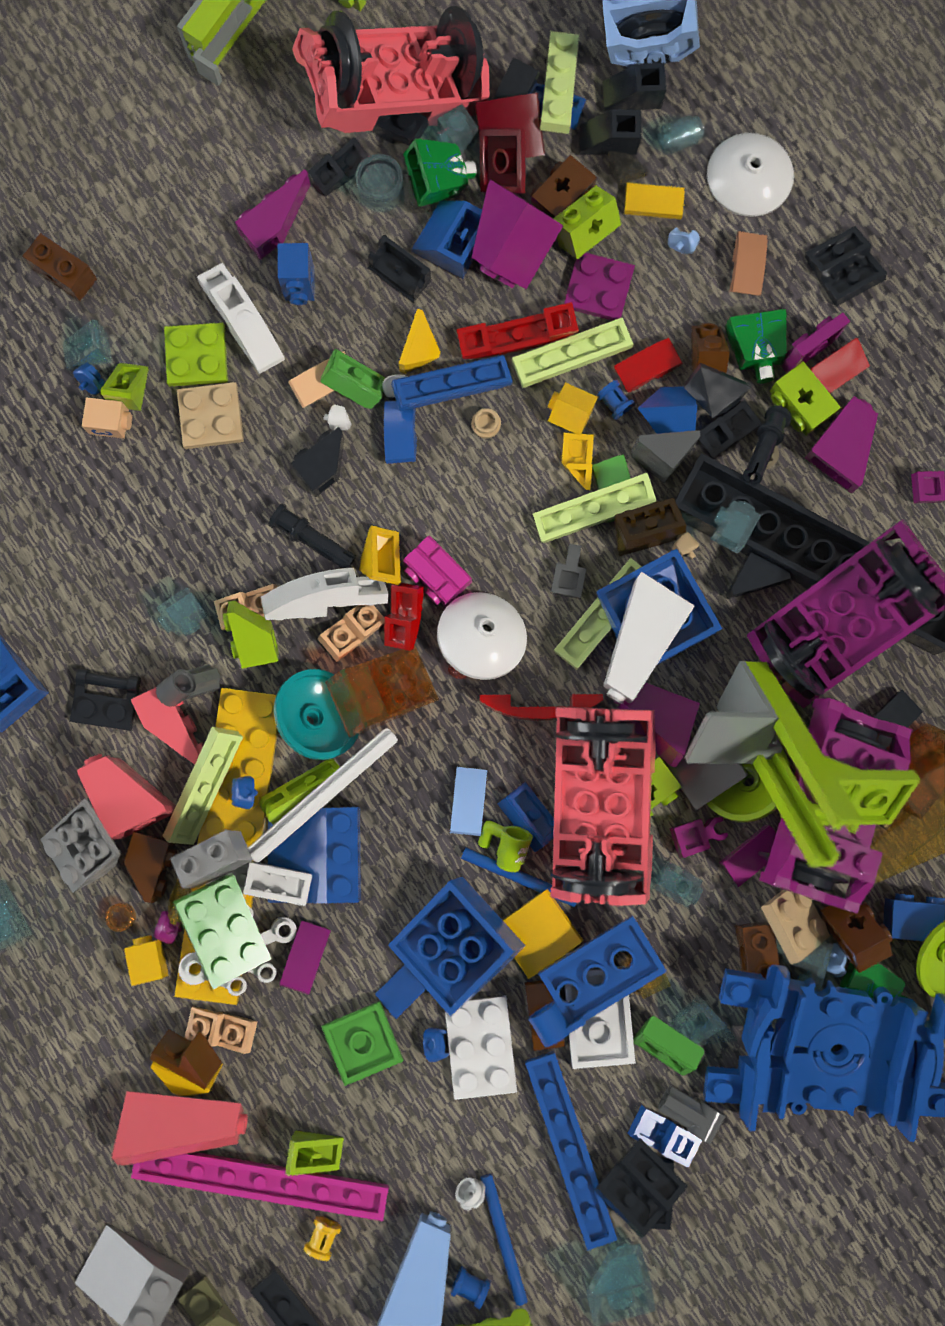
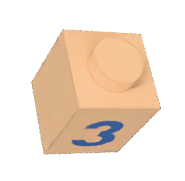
M86 397L82 420L84 430L91 435L125 438V431L131 429L132 414L122 401Z

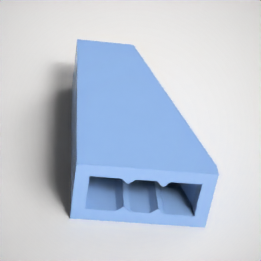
M430 1212L429 1215L421 1213L377 1326H441L451 1225L446 1223L447 1219L444 1216L435 1212Z

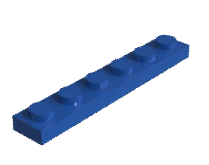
M552 1051L526 1060L525 1064L587 1251L617 1241L605 1201L594 1191V1188L599 1183L555 1052Z

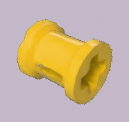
M316 1216L314 1220L315 1229L310 1242L305 1243L303 1250L315 1259L328 1261L332 1255L330 1251L336 1234H340L342 1226L323 1216Z

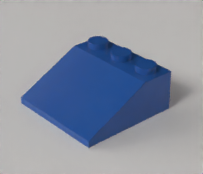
M677 548L596 591L616 638L619 635L633 584L641 572L694 605L693 610L657 665L722 629Z
M360 807L321 808L268 854V865L312 874L306 903H359L361 901ZM268 820V829H270L274 824H271ZM268 899V903H287Z
M463 876L450 880L388 944L450 1017L494 978L526 946Z

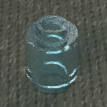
M687 115L664 124L661 127V133L658 135L660 146L664 151L668 150L669 154L684 150L698 144L699 140L703 139L704 128L697 115L692 117Z

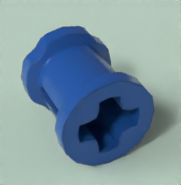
M614 380L606 385L596 395L598 400H603L612 412L611 417L614 420L620 418L635 405V402L629 400L619 388L620 383L618 380Z
M461 1266L452 1285L450 1295L454 1297L459 1295L473 1302L474 1307L480 1309L488 1294L491 1280L486 1278L483 1281L467 1273L466 1268Z

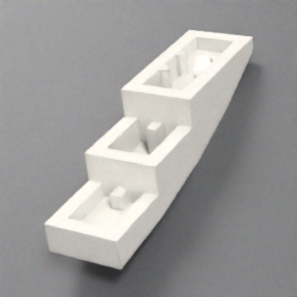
M250 861L229 872L234 874L242 893L245 895L306 906L312 874L259 862L256 863L254 861ZM215 879V880H213V881H211V882H209V883H207V884H205V885H208V884H210V883L216 881L217 879Z

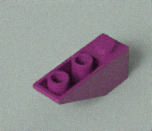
M305 169L299 174L290 176L282 187L275 192L272 191L266 194L261 203L253 209L245 210L238 220L235 221L239 234L260 260L276 249L278 243H284L310 187L308 173Z

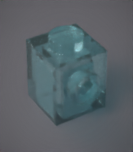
M463 104L437 118L438 132H436V137L438 141L456 144L461 153L478 144V126Z
M733 500L727 508L722 506L713 521V523L717 524V527L710 539L738 553L744 548L761 515L756 513L755 508L749 503Z
M188 587L156 607L161 614L158 620L166 632L173 631L178 636L182 634L188 636L200 628L199 622L209 616L193 591Z
M666 861L651 888L678 904L689 908L690 904L695 905L703 892V888L700 887L703 880Z

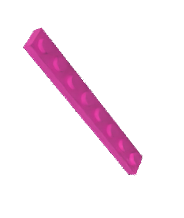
M198 1152L134 1163L131 1179L379 1221L384 1219L389 1189L387 1184L322 1173L289 1176L285 1174L286 1167Z

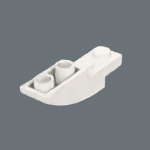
M223 263L197 276L200 286L223 317L230 333L259 374L285 360L256 307L236 277L231 276Z
M354 567L314 573L287 582L261 596V603L265 620L311 619L327 617V607L387 604L388 591L385 582L368 577H356Z

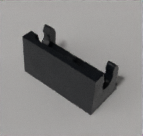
M383 234L379 239L377 252L375 254L372 251L369 253V266L367 269L414 303L431 282V269Z

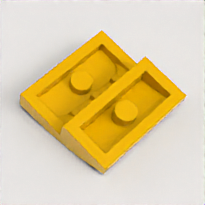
M548 889L503 919L505 924L526 945L514 959L528 979L560 959L583 941L557 901L551 898V893Z

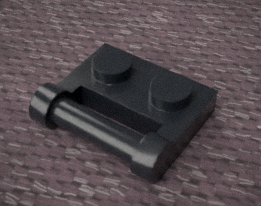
M79 668L75 678L76 688L69 722L132 731L136 710L131 699L139 694L141 677L131 675L129 678L90 673L89 669ZM88 684L127 690L126 699L88 694Z

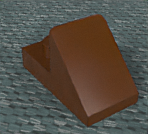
M168 1029L152 1051L150 1060L204 1090L222 1065V1061L200 1031L190 1041Z

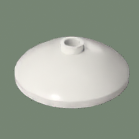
M756 133L738 134L723 141L713 152L707 168V181L714 198L727 210L742 216H760L777 209L788 197L794 180L793 165L784 148L773 139ZM750 163L757 164L759 168H753Z
M474 592L456 598L446 607L438 622L437 640L441 653L455 670L474 679L490 680L506 675L517 666L525 653L527 633L521 616L511 604L493 594ZM483 625H489L492 631H485Z

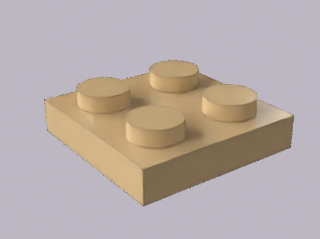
M236 382L177 389L184 449L244 442Z
M782 890L761 906L790 964L801 962L830 937L826 924L817 912L812 899Z

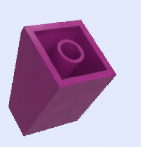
M490 180L487 186L472 258L482 264L479 270L495 279L498 274L500 275L498 280L507 286L514 288L515 284L527 289L563 225Z

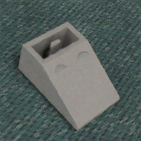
M87 799L82 800L40 839L46 854L52 858L60 871L62 880L68 884L72 893L103 877L116 866L120 856L119 850Z

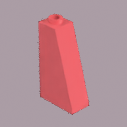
M127 1091L111 1158L117 1165L124 1166L235 1145L239 1142L240 1134H245L248 1114H243L244 1110L241 1103Z

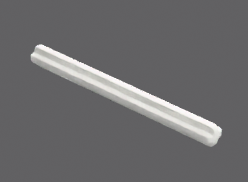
M388 728L383 729L252 843L248 849L253 861L258 863L395 745L398 740L392 731Z

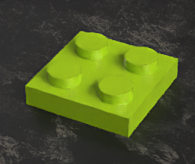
M224 323L164 327L166 374L169 387L228 383Z

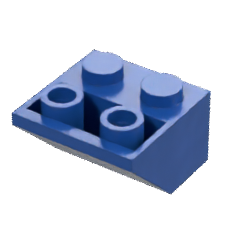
M440 201L414 244L412 252L463 279L474 261L472 254L482 209L467 201Z

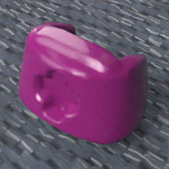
M162 911V915L155 928L154 937L166 944H172L176 939L177 933L182 931L180 926L181 920L177 911Z

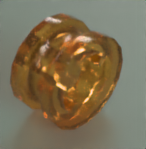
M127 903L112 905L105 914L107 926L116 932L129 929L136 920L134 908ZM119 908L124 909V915L128 917L127 922L121 923L122 926L117 925V919L113 918L114 912H120Z

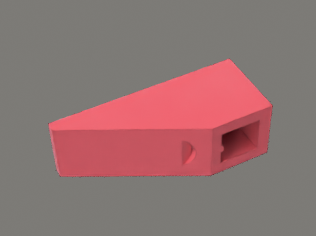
M156 687L131 699L143 727L195 765L204 744L202 742L197 743L193 735L197 731L195 723L190 715L184 716L180 705L184 704V701L174 707L166 706L158 699Z

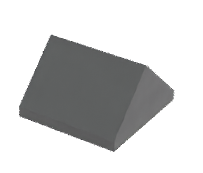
M700 430L639 435L632 448L631 456L660 481L665 483L700 438Z

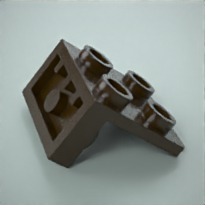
M674 498L657 501L653 504L633 510H626L615 515L616 543L619 556L675 541L676 535L686 533V523Z

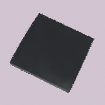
M856 226L805 252L807 262L835 307L880 284L887 277L886 270L870 253L871 243Z
M640 1138L594 1188V1191L640 1238H644L664 1212L670 1210L688 1186Z

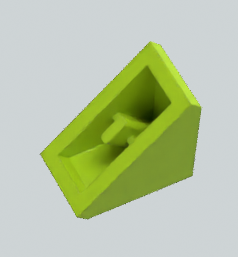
M119 363L101 388V395L105 400L122 401L128 409L141 411L148 367Z
M295 1130L290 1140L285 1174L291 1176L339 1170L344 1138Z

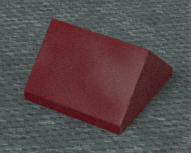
M525 129L480 130V192H486L490 180L512 193H525Z

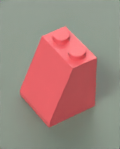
M98 754L85 760V766L76 770L96 815L111 839H123L132 835L133 832H138L171 816L176 807L173 802L122 759L110 757V755L103 757L102 754Z

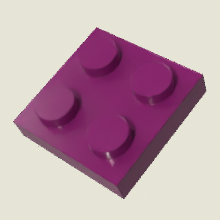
M586 252L576 259L564 304L572 302L574 311L611 321L621 318L635 265Z
M843 312L834 319L831 315L825 318L816 326L817 330L810 336L808 333H805L792 344L793 348L786 353L787 359L781 366L783 370L788 373L803 361L807 363L833 344L851 321Z

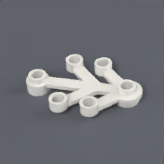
M248 905L249 910H250V912H251V914H252V916H253V910H252V908ZM279 917L274 920L271 929L260 934L265 945L274 941L288 943L294 939L297 928L290 918ZM282 925L290 927V932L287 936L279 935L278 931ZM193 952L185 955L179 964L181 979L190 985H198L205 980L208 981L202 966L201 971L196 975L189 972L191 964L198 963L201 966L196 953ZM264 962L247 971L257 975L259 980L264 983L271 982L276 976V969L269 962ZM264 967L272 969V974L268 978H263L260 975ZM238 976L221 985L227 988L229 993L234 996H239L246 990V982L242 976ZM234 980L242 981V988L238 991H233L230 988Z

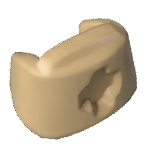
M689 532L678 535V539L675 541L672 549L675 550L677 548L681 556L688 554L690 559L696 557L693 550L699 546V543Z

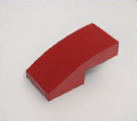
M667 338L616 364L614 368L627 392L630 393L654 378L658 379L683 365V362L670 338Z
M401 582L399 585L391 584V614L385 616L384 622L385 646L409 651L414 649L421 620L423 586Z

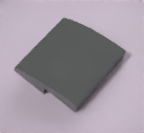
M694 737L689 740L688 745H687V749H686V752H685V755H686V753H687V751H688V749H689V747H690V745H691V743H692ZM685 755L676 768L667 763L672 774L682 786L683 792L696 810L749 775L742 764L687 763Z

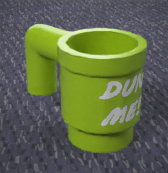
M490 820L485 821L478 845L482 848H489L493 835L500 838L496 853L498 857L496 861L497 866L508 872H518L521 865L525 862L533 839L532 834L517 826L504 827Z

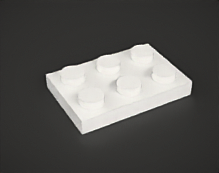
M601 968L590 969L586 975L587 980L595 985L600 984L605 977V973ZM565 984L566 1001L574 1000L578 994L577 988L572 984ZM629 995L588 1019L585 1025L569 1034L572 1069L635 1064Z
M506 995L470 999L451 1017L445 1011L454 1100L517 1093Z

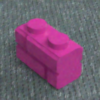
M430 535L403 560L404 565L407 567L404 570L405 574L415 584L421 581L428 588L425 594L436 605L441 602L447 607L472 583V578Z

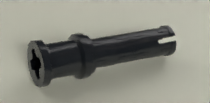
M771 406L765 412V423L761 424L757 431L759 440L743 472V478L748 483L752 474H755L752 484L761 483L775 446L781 444L784 439V428L790 424L792 415L783 406Z
M283 503L278 506L270 518L269 527L278 528L289 535L292 542H302L340 568H348L356 559L357 555L310 526L307 518L303 517L301 519L287 510V505Z

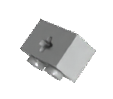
M225 830L171 858L182 888H199L253 860L241 831Z

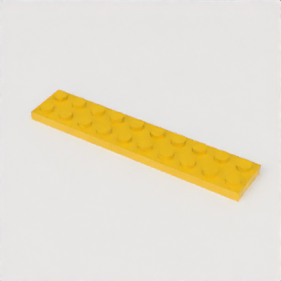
M221 688L215 727L238 731L243 736V739L199 832L198 844L225 830L241 831L247 847L263 835L266 814L260 808L259 802L264 795L269 793L278 733L274 719L276 695ZM243 776L253 777L254 790H257V795L254 796L252 808L243 809L232 805V780L234 778ZM203 885V886H201V887H199V888H191L190 893H192V892H194V891H196V890H198V889H200V888H202V887H204V886H206V885ZM243 894L247 905L252 908L254 896ZM185 929L180 961L185 955L195 952ZM193 963L189 966V972L193 975L201 971V966L198 963ZM178 968L174 997L232 1005L238 1004L239 996L230 994L228 989L222 986L213 990L207 980L198 985L187 984L181 979ZM234 980L230 988L233 991L240 990L241 981Z

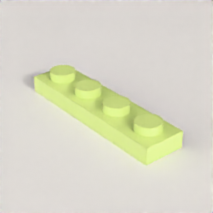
M550 32L540 130L569 134L579 35Z
M622 317L512 358V364L522 388L631 349L633 342Z
M645 473L533 513V517L541 542L546 543L615 519L616 514L623 513L626 510H633L657 502L649 475Z
M630 558L609 584L642 566ZM598 597L554 649L557 655L576 670L612 628Z
M217 727L211 728L164 831L163 837L168 843L194 845L243 739V736L238 731Z

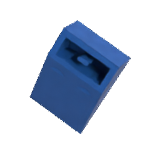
M0 635V733H2L49 692Z

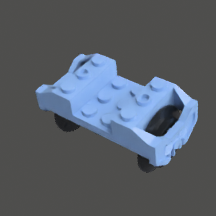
M603 0L606 46L612 64L625 67L642 63L668 64L680 61L700 48L697 0Z

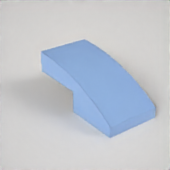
M457 767L450 833L481 836L487 770Z

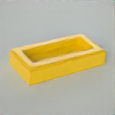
M627 183L624 214L682 219L685 188Z

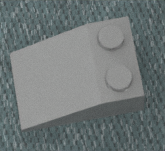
M107 1224L75 1284L120 1326H161L190 1270Z

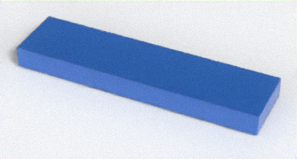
M501 355L394 379L391 385L399 410L405 411L512 385L513 380L505 356Z

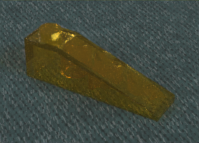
M941 779L870 845V849L883 853L874 883L881 882L945 853V779Z

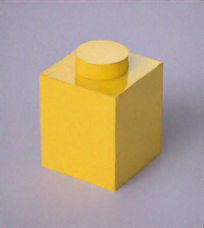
M565 382L560 393L554 391L547 408L551 409L552 412L548 422L581 436L598 397Z
M152 935L133 939L134 945L124 948L131 986L169 976L162 941L158 939L152 940Z

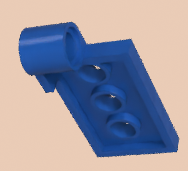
M629 916L538 972L554 1001L537 1010L528 1020L545 1048L558 1043L570 1033L585 1025L588 1019L667 972L634 916ZM619 951L629 952L632 957L630 965L625 968L617 967L613 961L615 954ZM593 967L601 968L605 973L604 980L600 984H591L586 978L587 972ZM572 984L577 988L578 994L574 1000L566 1001L560 997L559 991L563 985Z

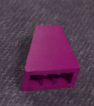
M853 396L804 458L852 494L864 481L878 413L873 410L871 404L866 400Z
M646 682L631 703L624 701L621 704L614 700V703L618 704L617 709L655 710V752L670 766L676 768L685 755L700 703ZM620 720L621 722L635 723V732L646 736L639 720Z

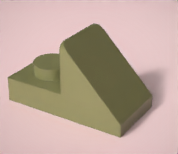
M207 1276L189 1288L178 1299L197 1326H242Z

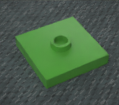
M377 1001L321 1026L344 1086L401 1063L404 1060L381 1001Z

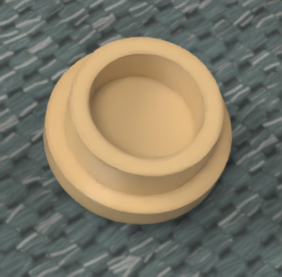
M481 409L472 417V430L480 438H492L500 430L501 419L494 410Z

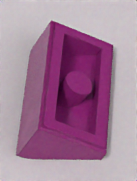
M764 825L719 862L737 887H740L767 865L768 861L759 856L758 852H771L776 833L770 825Z

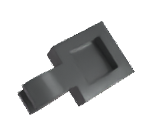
M569 544L565 564L556 563L550 594L576 599L581 598L586 568L578 567L581 552L580 545Z

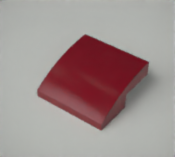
M538 93L475 102L479 134L480 130L525 129V158L545 155L542 130H540L541 117Z

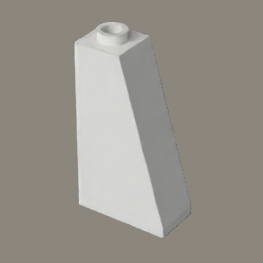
M643 572L639 574L633 584L603 687L609 690L607 695L621 704L624 701L631 703L635 699L694 608V605Z

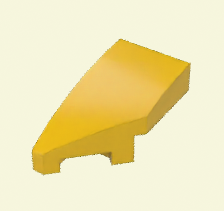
M563 433L562 464L585 490H591L594 435L581 434L579 436L575 433Z

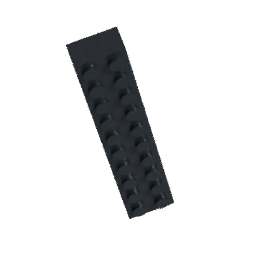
M702 453L695 461L675 498V502L686 524L746 556L752 552L788 571L791 580L808 589L870 543L761 484H752V479H750L749 483L746 482L742 474ZM945 609L903 639L932 655L945 652Z

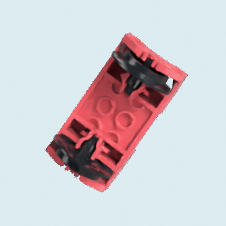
M459 6L447 8L441 15L437 26L355 30L352 21L343 11H333L328 15L324 26L319 31H313L310 28H299L292 48L296 61L305 67L315 93L316 115L321 128L330 127L344 133L372 131L379 116L419 113L427 117L429 126L448 125L469 116L477 115L475 102L487 101L490 97L489 65L486 58L483 57V43L480 32L469 14Z
M556 707L557 732L554 733L556 738L553 870L550 871V876L552 877L551 898L579 903L581 900H585V903L600 902L603 905L608 901L609 905L615 906L646 904L650 899L653 835L650 834L651 777L652 773L655 772V710ZM620 720H639L646 736L635 732V723L620 722ZM632 883H637L634 889H630Z

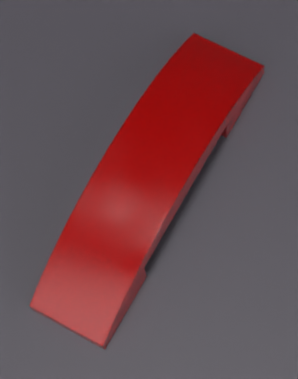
M572 302L544 308L541 314L486 326L485 323L456 329L463 359L486 358L536 348L579 332Z
M511 694L479 696V703L507 717L529 721L557 720L556 707H511ZM572 694L570 696V706L557 707L593 708L603 701V694Z

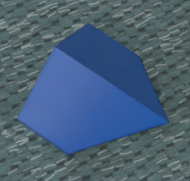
M684 386L660 387L638 407V410L657 434L695 431L697 403Z

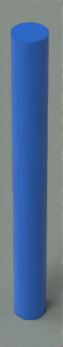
M465 847L461 859L542 893L548 889L551 893L552 884L520 870L518 872L502 870L497 866L496 860ZM556 899L572 907L576 906L575 902Z
M492 1173L481 1176L480 1180L485 1185V1198L516 1306L526 1304L528 1300Z

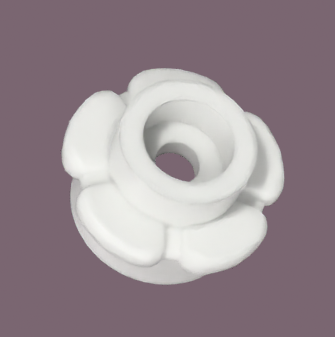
M465 1178L458 1184L456 1199L461 1203V1207L464 1210L470 1211L472 1208H478L484 1201L485 1185L482 1181L478 1182L476 1178Z

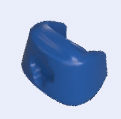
M84 363L73 371V376L80 383L78 386L80 390L86 389L92 395L100 393L105 380L100 379L101 374L91 364Z
M243 776L234 778L232 780V805L243 809L252 808L254 796L257 795V790H254L253 777Z
M431 1027L426 1029L423 1034L424 1053L429 1062H438L450 1055L448 1052L446 1053L444 1034H447V1031L444 1029Z

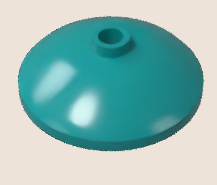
M319 669L304 670L287 679L277 692L274 702L276 727L283 740L297 753L310 759L328 760L345 753L356 742L362 726L361 707L353 690L337 675ZM307 716L313 719V724L308 722Z

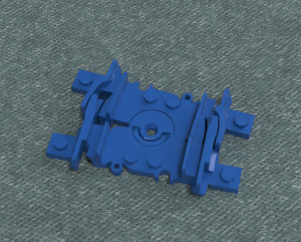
M770 965L766 978H763L761 974L725 968L719 1000L721 1004L748 1008L741 1037L748 1056H739L738 1068L706 1066L703 1089L705 1102L740 1104L739 1117L749 1131L756 1130L759 1104H764L763 1112L777 1113L779 1119H784L788 1103L792 1112L796 1115L805 1113L807 1109L806 1103H809L814 1109L847 1111L850 1116H854V1110L857 1106L865 1105V1111L869 1118L876 1113H882L889 1126L895 1127L896 1125L908 1142H915L919 1116L945 1118V1082H940L944 1064V994L936 993L928 1021L926 1020L928 1012L919 1007L913 999L898 996L893 998L886 987L876 988L873 992L874 998H871L866 991L836 987L830 980L827 981L825 989L816 991L814 990L816 983L812 977L805 981L789 979L790 973L788 969L781 965ZM775 1018H777L776 1025H775V1029H774L773 1026H772V1024H771V1021L774 1020ZM836 1044L842 1045L839 1051H831L832 1046Z

